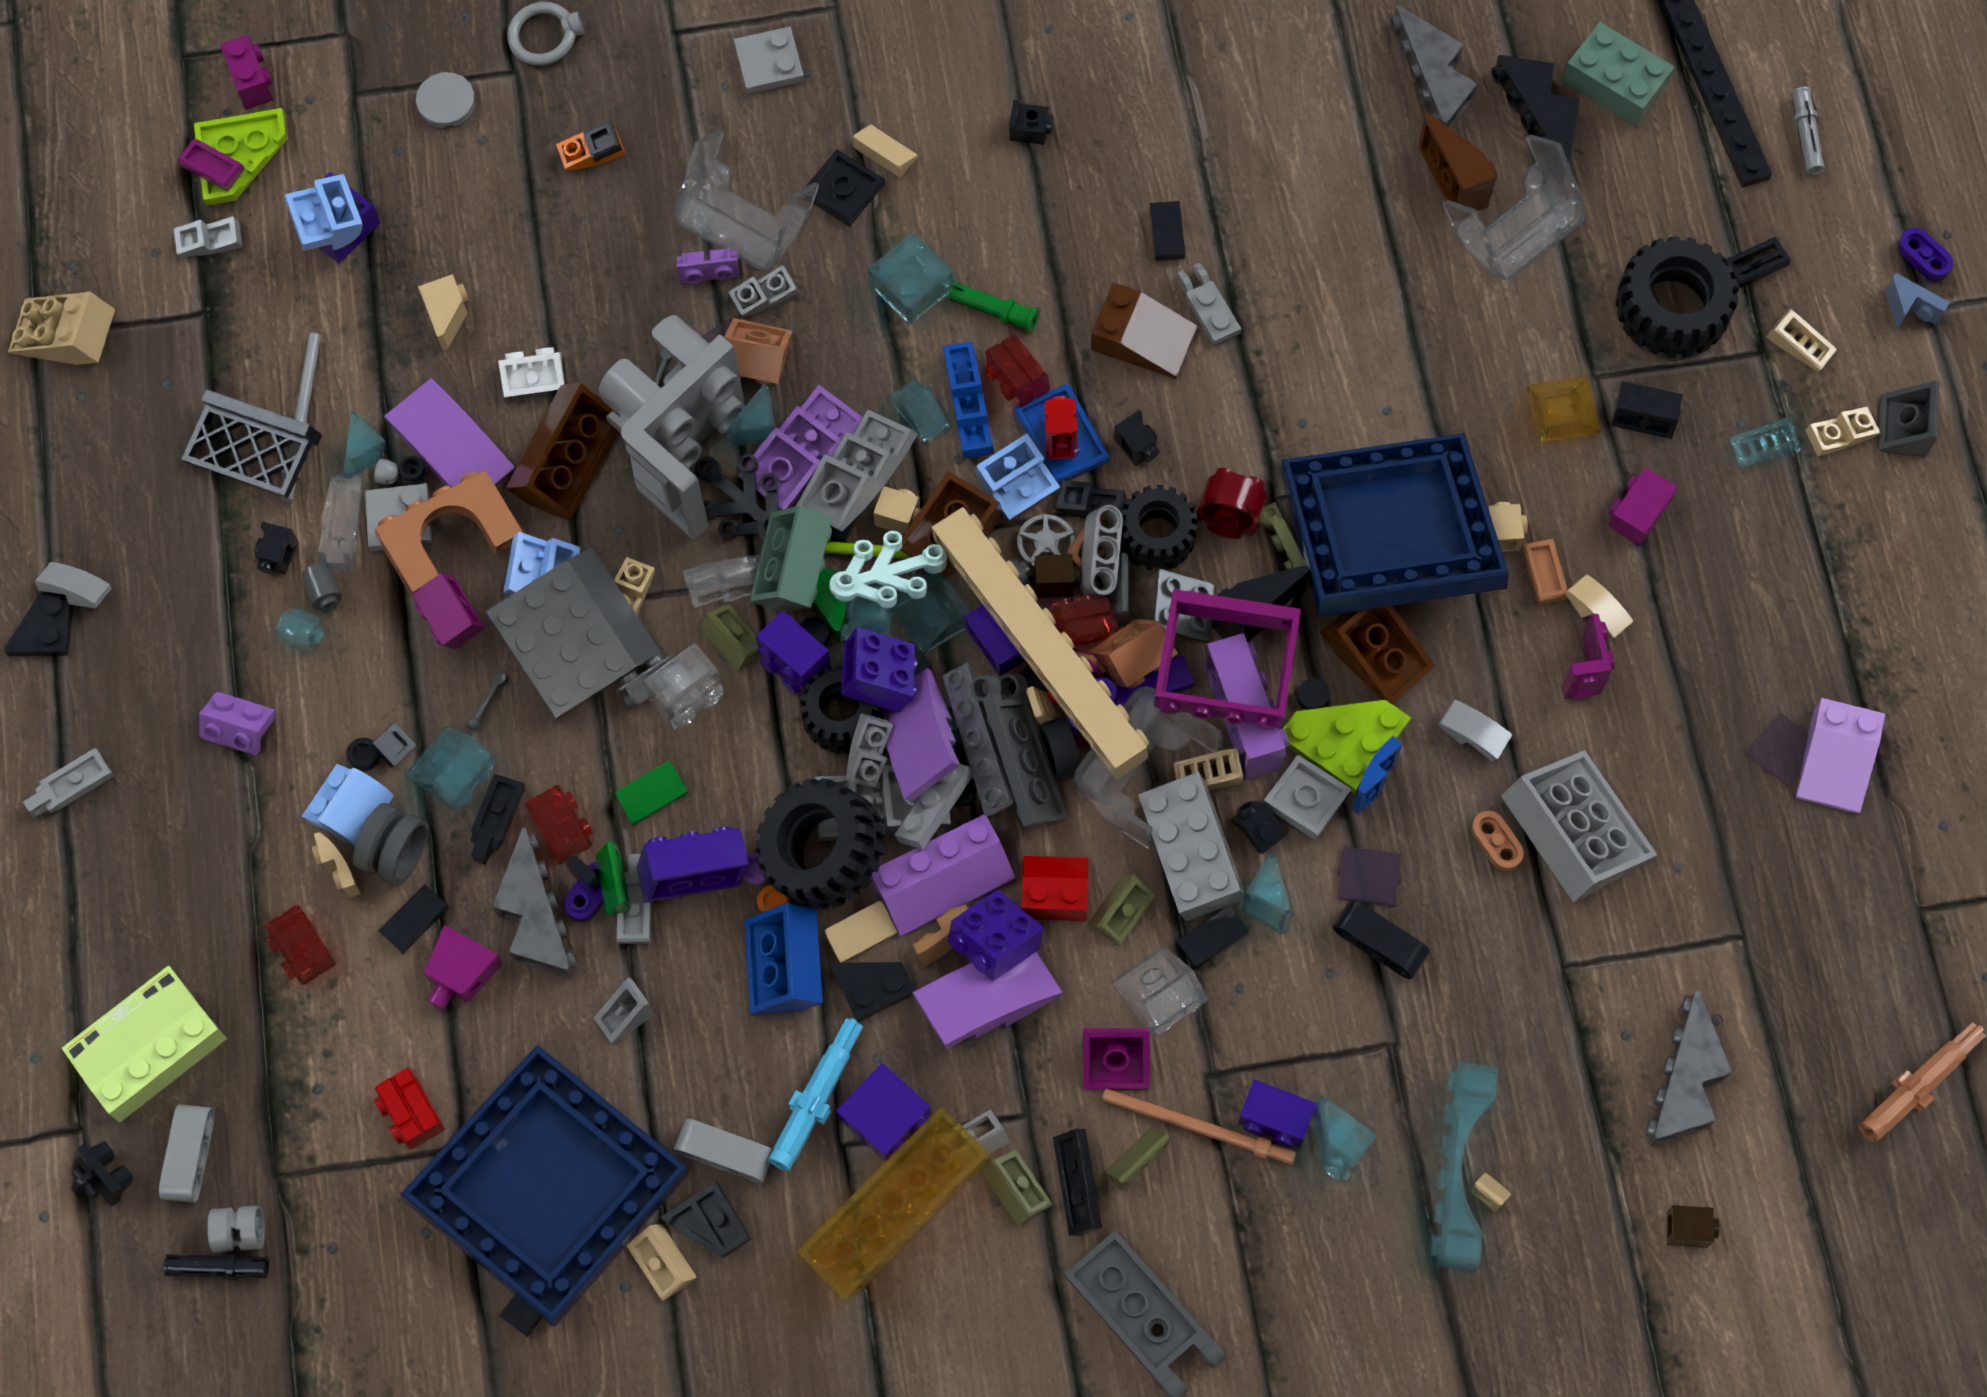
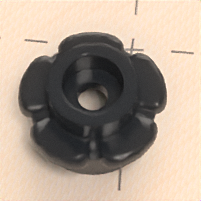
M416 456L405 457L398 467L400 472L399 478L404 484H421L424 481V477L428 475V466L426 463H423L421 458ZM413 469L416 470L414 474L410 473Z

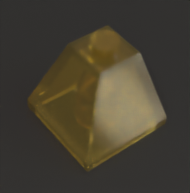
M1588 376L1527 385L1540 442L1601 433Z

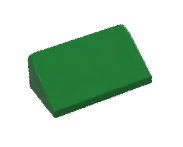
M670 761L665 762L615 792L618 803L632 825L637 824L688 794L687 789Z
M609 841L596 854V862L606 913L611 916L630 911L631 906L620 850L615 843Z

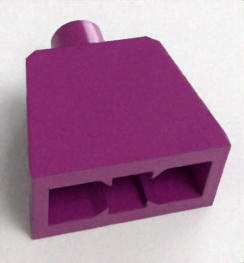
M445 925L424 972L428 981L435 985L427 1001L440 1010L445 1009L452 996L468 1003L503 964L498 954Z

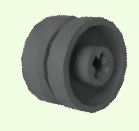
M381 803L373 810L360 831L353 852L354 866L369 874L378 872L382 880L395 886L401 885L414 871L422 856L429 834V824L426 820L413 814L404 817L401 809L388 803Z

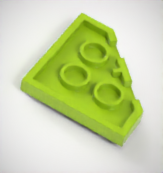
M282 108L194 123L196 139L240 162L245 168L228 192L201 178L203 200L206 206L236 201L288 140L285 114Z
M1379 700L1296 711L1284 726L1290 749L1351 788V792L1355 794L1373 757L1392 736L1397 739L1410 723L1411 717L1388 701Z

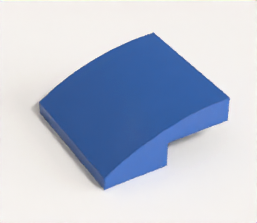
M1394 736L1379 749L1364 773L1353 808L1357 815L1381 795L1387 773L1396 766L1402 744Z

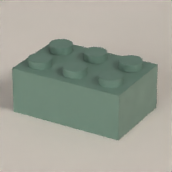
M1599 22L1567 63L1562 82L1637 127L1669 86L1675 66Z
M802 506L771 512L750 602L779 612L782 610L789 612L811 608L818 593L816 587L818 576L823 570L825 563L823 557L825 546L830 540L832 533L830 527L832 517Z

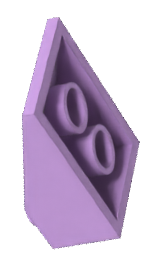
M1821 698L1812 712L1795 798L1859 814L1880 744L1885 713Z

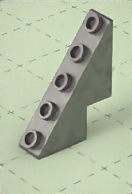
M1398 5L1395 15L1390 16V26L1393 33H1398L1401 54L1403 57H1407L1410 63L1409 72L1413 82L1417 81L1419 85L1420 101L1423 106H1427L1432 116L1451 129L1474 99L1477 87L1476 82L1454 70L1461 59L1464 44Z
M966 662L950 670L942 677L984 814L989 817L1012 805L1015 799L993 731L987 722V713L983 701L976 700L971 693V683L978 675L969 663ZM983 683L982 690L983 693L987 696L989 690Z
M522 828L492 907L497 916L520 923L509 951L514 961L573 978L572 969L578 968L572 949L566 951L563 939L568 938L563 920L556 921L553 910L559 907L553 890L547 892L544 883L545 880L550 879L544 861H537L535 852L540 850L535 832L528 834L526 828Z
M1699 990L1695 991L1692 996L1686 994L1680 1008V1013L1685 1014L1682 1026L1677 1024L1672 1036L1671 1043L1675 1044L1676 1048L1673 1056L1668 1055L1662 1074L1668 1075L1665 1086H1659L1655 1096L1654 1105L1659 1106L1656 1118L1650 1117L1645 1131V1136L1650 1137V1146L1709 1128L1716 1119L1703 1087L1725 1081L1732 1073Z

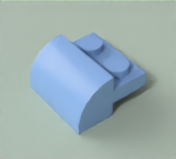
M344 174L315 180L314 188L285 194V202L303 251L330 244L333 250L350 244L360 235L362 221Z
M1028 434L1023 435L975 467L977 479L984 493L1000 502L1003 516L1007 522H1010L1060 488L1044 464V457Z
M521 532L516 533L513 536L503 593L514 594L564 561L578 555L581 547L555 538L545 541Z
M336 764L301 817L308 823L330 832L337 839L355 847L367 818L381 803L389 804L394 795L378 781L354 767L348 769Z

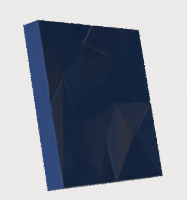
M1464 433L1282 460L1281 476L1305 565L1310 568L1309 581L1319 617L1507 589L1509 572Z
M536 1045L400 1195L403 1201L551 1326L555 1327L689 1175L688 1167L539 1045Z

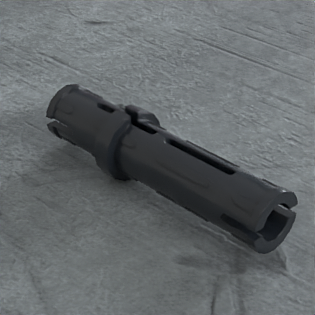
M230 1253L228 1256L167 1254L163 1264L165 1276L227 1277L228 1280L234 1281L244 1277L266 1279L270 1268L267 1256L246 1257L239 1256L238 1253Z

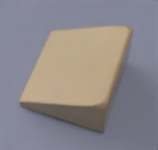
M1484 1173L1470 1190L1475 1197L1494 1212H1497L1511 1195L1506 1188L1487 1173Z

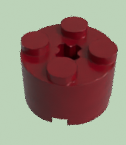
M1218 468L1215 474L1207 479L1197 510L1199 522L1201 523L1203 519L1208 523L1207 529L1226 538L1240 539L1241 535L1249 533V537L1254 535L1257 531L1267 498L1266 492L1263 489L1264 482L1254 476L1246 477L1233 473L1227 468Z

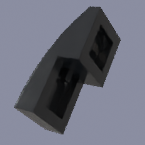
M1062 480L1056 510L1082 518H1087L1090 512L1105 505H1112L1121 512V509L1124 508L1126 494L1124 490L1094 488L1091 482Z

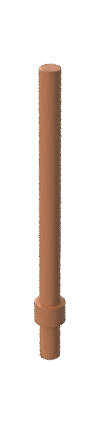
M1107 1088L1102 1097L1104 1102L1254 1152L1253 1156L1265 1160L1266 1157H1270L1292 1165L1296 1155L1294 1151L1271 1144L1272 1140L1260 1136L1258 1139Z

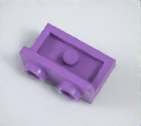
M216 692L199 713V736L202 739L257 755L261 750L262 735L275 720V709Z

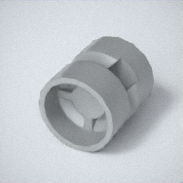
M260 1205L241 1206L237 1212H234L231 1207L210 1210L208 1215V1241L213 1253L232 1252L236 1246H239L242 1251L263 1248L265 1221Z

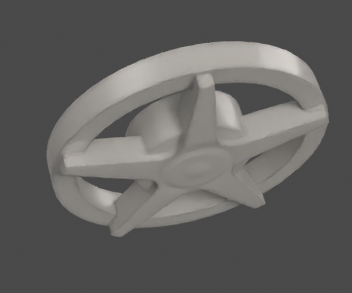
M1049 514L1037 515L1027 520L1020 528L1017 537L1018 552L1021 558L1034 568L1035 556L1061 555L1057 549L1059 541L1069 537L1071 545L1075 540V535L1070 525L1063 519ZM1043 521V530H1040L1037 534L1025 532L1034 523ZM1048 521L1059 524L1066 532L1056 534L1054 531L1049 530ZM1022 538L1034 542L1035 552L1031 558L1028 557L1023 549Z

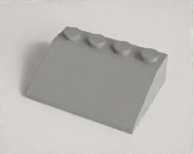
M1585 750L1521 776L1501 795L1573 903L1596 893L1657 856L1655 850Z

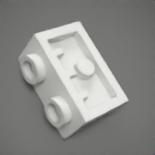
M554 347L536 349V356L524 357L523 351L505 354L506 360L498 361L504 397L558 390L561 385H565L561 361L562 353H554Z

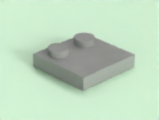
M791 26L734 39L747 94L804 82V75Z
M427 483L365 491L368 547L370 551L383 550L375 536V528L378 527L380 520L389 515L397 517L406 512V507L415 501L422 500V502L430 499ZM431 522L422 534V546L433 545Z
M1297 755L1266 796L1263 803L1268 805L1273 814L1316 841L1349 796L1351 788Z

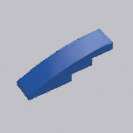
M973 341L943 346L963 459L993 455V443Z

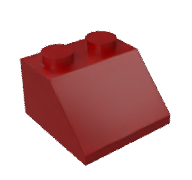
M1024 856L1022 910L1034 920L1087 921L1088 857Z

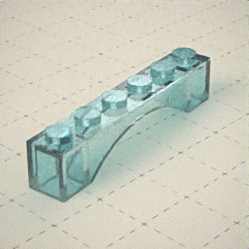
M1458 1062L1454 1071H1449L1447 1091H1452L1451 1104L1446 1103L1443 1123L1449 1124L1448 1136H1442L1440 1156L1446 1157L1445 1169H1439L1437 1178V1189H1442L1441 1202L1435 1203L1434 1222L1439 1223L1438 1236H1432L1430 1255L1436 1256L1435 1266L1474 1272L1480 1266L1483 1231L1474 1219L1466 1200L1462 1181V1160L1465 1145L1472 1128L1479 1118L1491 1108L1496 1099L1498 1067Z

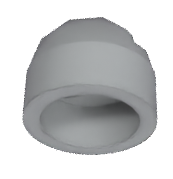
M380 458L375 469V483L390 485L396 482L399 477L397 465L390 460Z

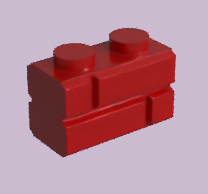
M1056 396L1044 402L1046 458L1049 460L1074 459L1077 457L1076 400L1072 398Z
M410 1068L400 1071L392 1078H388L375 1086L374 1089L379 1097L374 1099V1102L383 1117L388 1114L391 1117L394 1125L389 1127L399 1145L404 1142L409 1149H414L445 1130L418 1079Z

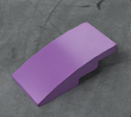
M432 378L384 416L413 452L423 460V463H426L445 486L449 485L450 488L461 483L460 479L472 471L479 473L483 470L487 471L495 485L515 468L480 427Z
M818 385L802 407L796 406L779 429L775 427L753 455L759 462V468L756 471L757 491L766 497V492L762 489L760 480L767 473L775 474L781 482V487L778 490V507L780 509L791 508L801 498L823 456L826 454L832 457L845 433L854 434L863 417L822 386ZM749 460L744 468H751L753 460ZM741 470L740 473L738 474V476H739L741 479H743V471H742V470ZM769 479L766 482V488H772L775 485V479Z
M928 668L914 677V684L917 685L915 698L913 701L908 702L900 712L881 707V719L893 724L886 742L893 770L904 799L910 801L915 800L960 765L952 748L956 741L948 725L952 718L933 674Z
M1035 952L995 981H992L986 974L979 972L974 964L970 963L913 992V995L947 1050L972 1035H975L977 1039L1003 1023L1008 1027L1062 996L1063 992L1037 952Z

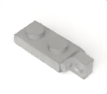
M94 748L39 781L41 785L35 789L37 793L23 801L33 818L47 811L53 813L114 777L97 748Z
M629 854L628 872H624L631 909L630 911L617 914L618 944H651L652 902L644 903L636 867L641 854Z

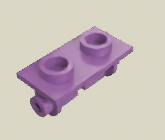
M730 248L709 250L710 260H704L703 251L682 253V256L677 257V271L680 284H696L701 281L728 280L740 277L737 250L731 251Z

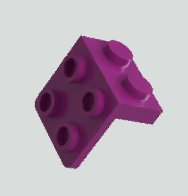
M1598 613L1591 614L1582 636L1587 661L1570 665L1561 687L1564 699L1574 698L1576 701H1582L1591 698L1593 695L1602 694L1606 682H1609L1610 673L1615 668L1612 651H1607L1605 643L1608 639L1607 626L1605 622L1600 621Z

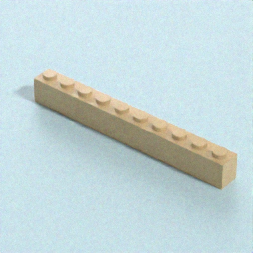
M964 507L932 526L935 543L945 550L948 560L1113 777L1117 780L1148 759L1147 746L1149 742L1140 729H1133L1128 722L1130 717L1124 707L1120 704L1116 706L1110 699L1111 692L1102 680L1097 682L1091 674L1093 670L1084 656L1078 657L1073 651L1074 644L1065 632L1060 633L1054 626L1056 621L1047 608H1040L1036 602L1038 599L1033 589L1028 584L1023 586L1018 579L1019 573L1010 560L1005 562L1000 556L1001 549L992 537L987 539L982 532L983 526L975 514L969 515Z

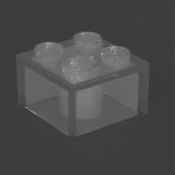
M696 643L689 646L644 679L650 702L673 730L679 726L688 725L694 720L696 713L704 707L709 708L715 705L724 693L717 668Z

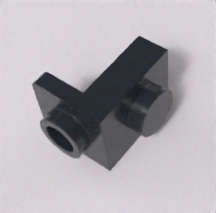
M1257 801L1246 802L1237 809V814L1231 818L1233 825L1241 827L1257 853L1260 854L1265 853L1287 835L1265 803Z

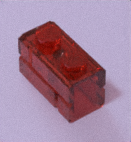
M1012 335L1003 340L1001 344L997 343L986 350L987 364L984 365L985 371L992 381L997 379L1000 382L1001 392L1008 401L1013 399L1018 407L1022 408L1033 402L1035 398L1038 399L1049 393L1048 375L1016 335Z
M1088 594L1076 599L1074 603L1071 602L1070 598H1066L1052 605L1054 609L1050 613L1056 621L1054 626L1060 633L1065 632L1070 637L1074 647L1103 641L1118 632L1119 626L1115 616L1111 614L1112 608L1108 598L1100 597L1094 599L1092 594Z
M556 785L543 792L542 795L539 794L526 801L525 805L558 864L566 862L572 855H579L593 846L589 836L594 833L585 817L578 819L574 810L579 807L570 791L563 793L560 786Z
M299 905L293 906L283 912L281 916H277L265 924V928L269 933L265 940L274 954L280 951L286 961L282 962L281 966L290 980L296 977L302 985H305L318 977L319 974H323L335 966L334 959Z

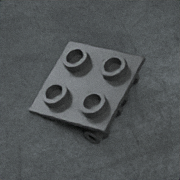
M1158 569L1153 621H1160L1166 632L1173 589L1214 595V584ZM1179 614L1177 635L1206 643L1210 642L1211 619Z

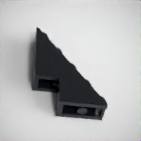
M1498 55L1496 66L1491 68L1494 81L1497 84H1501L1506 92L1508 103L1511 107H1515L1520 114L1523 127L1532 133L1535 138V145L1538 151L1542 154L1544 153L1547 157L1553 175L1559 177L1562 182H1565L1570 167L1579 98L1550 94L1555 63Z

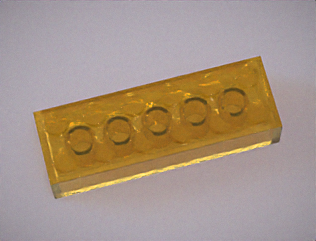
M941 1106L796 1252L848 1305L991 1161L989 1153Z

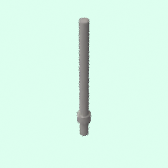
M310 333L308 336L294 420L303 423L307 421L321 335L317 333ZM290 444L287 460L296 456L300 444ZM282 470L281 477L284 479L283 484L287 477L285 470ZM301 471L296 481L300 480ZM295 482L294 487H293V489H292V491H291V493H290L289 498H285V497H282V496H281L280 499H281L282 501H284V502H292V501H293L296 482Z

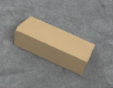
M873 125L867 126L852 137L853 148L899 178L918 158L916 153Z
M882 900L824 930L825 937L840 963H844L898 934Z
M660 1223L648 1226L626 1245L662 1301H665L697 1278L664 1226Z

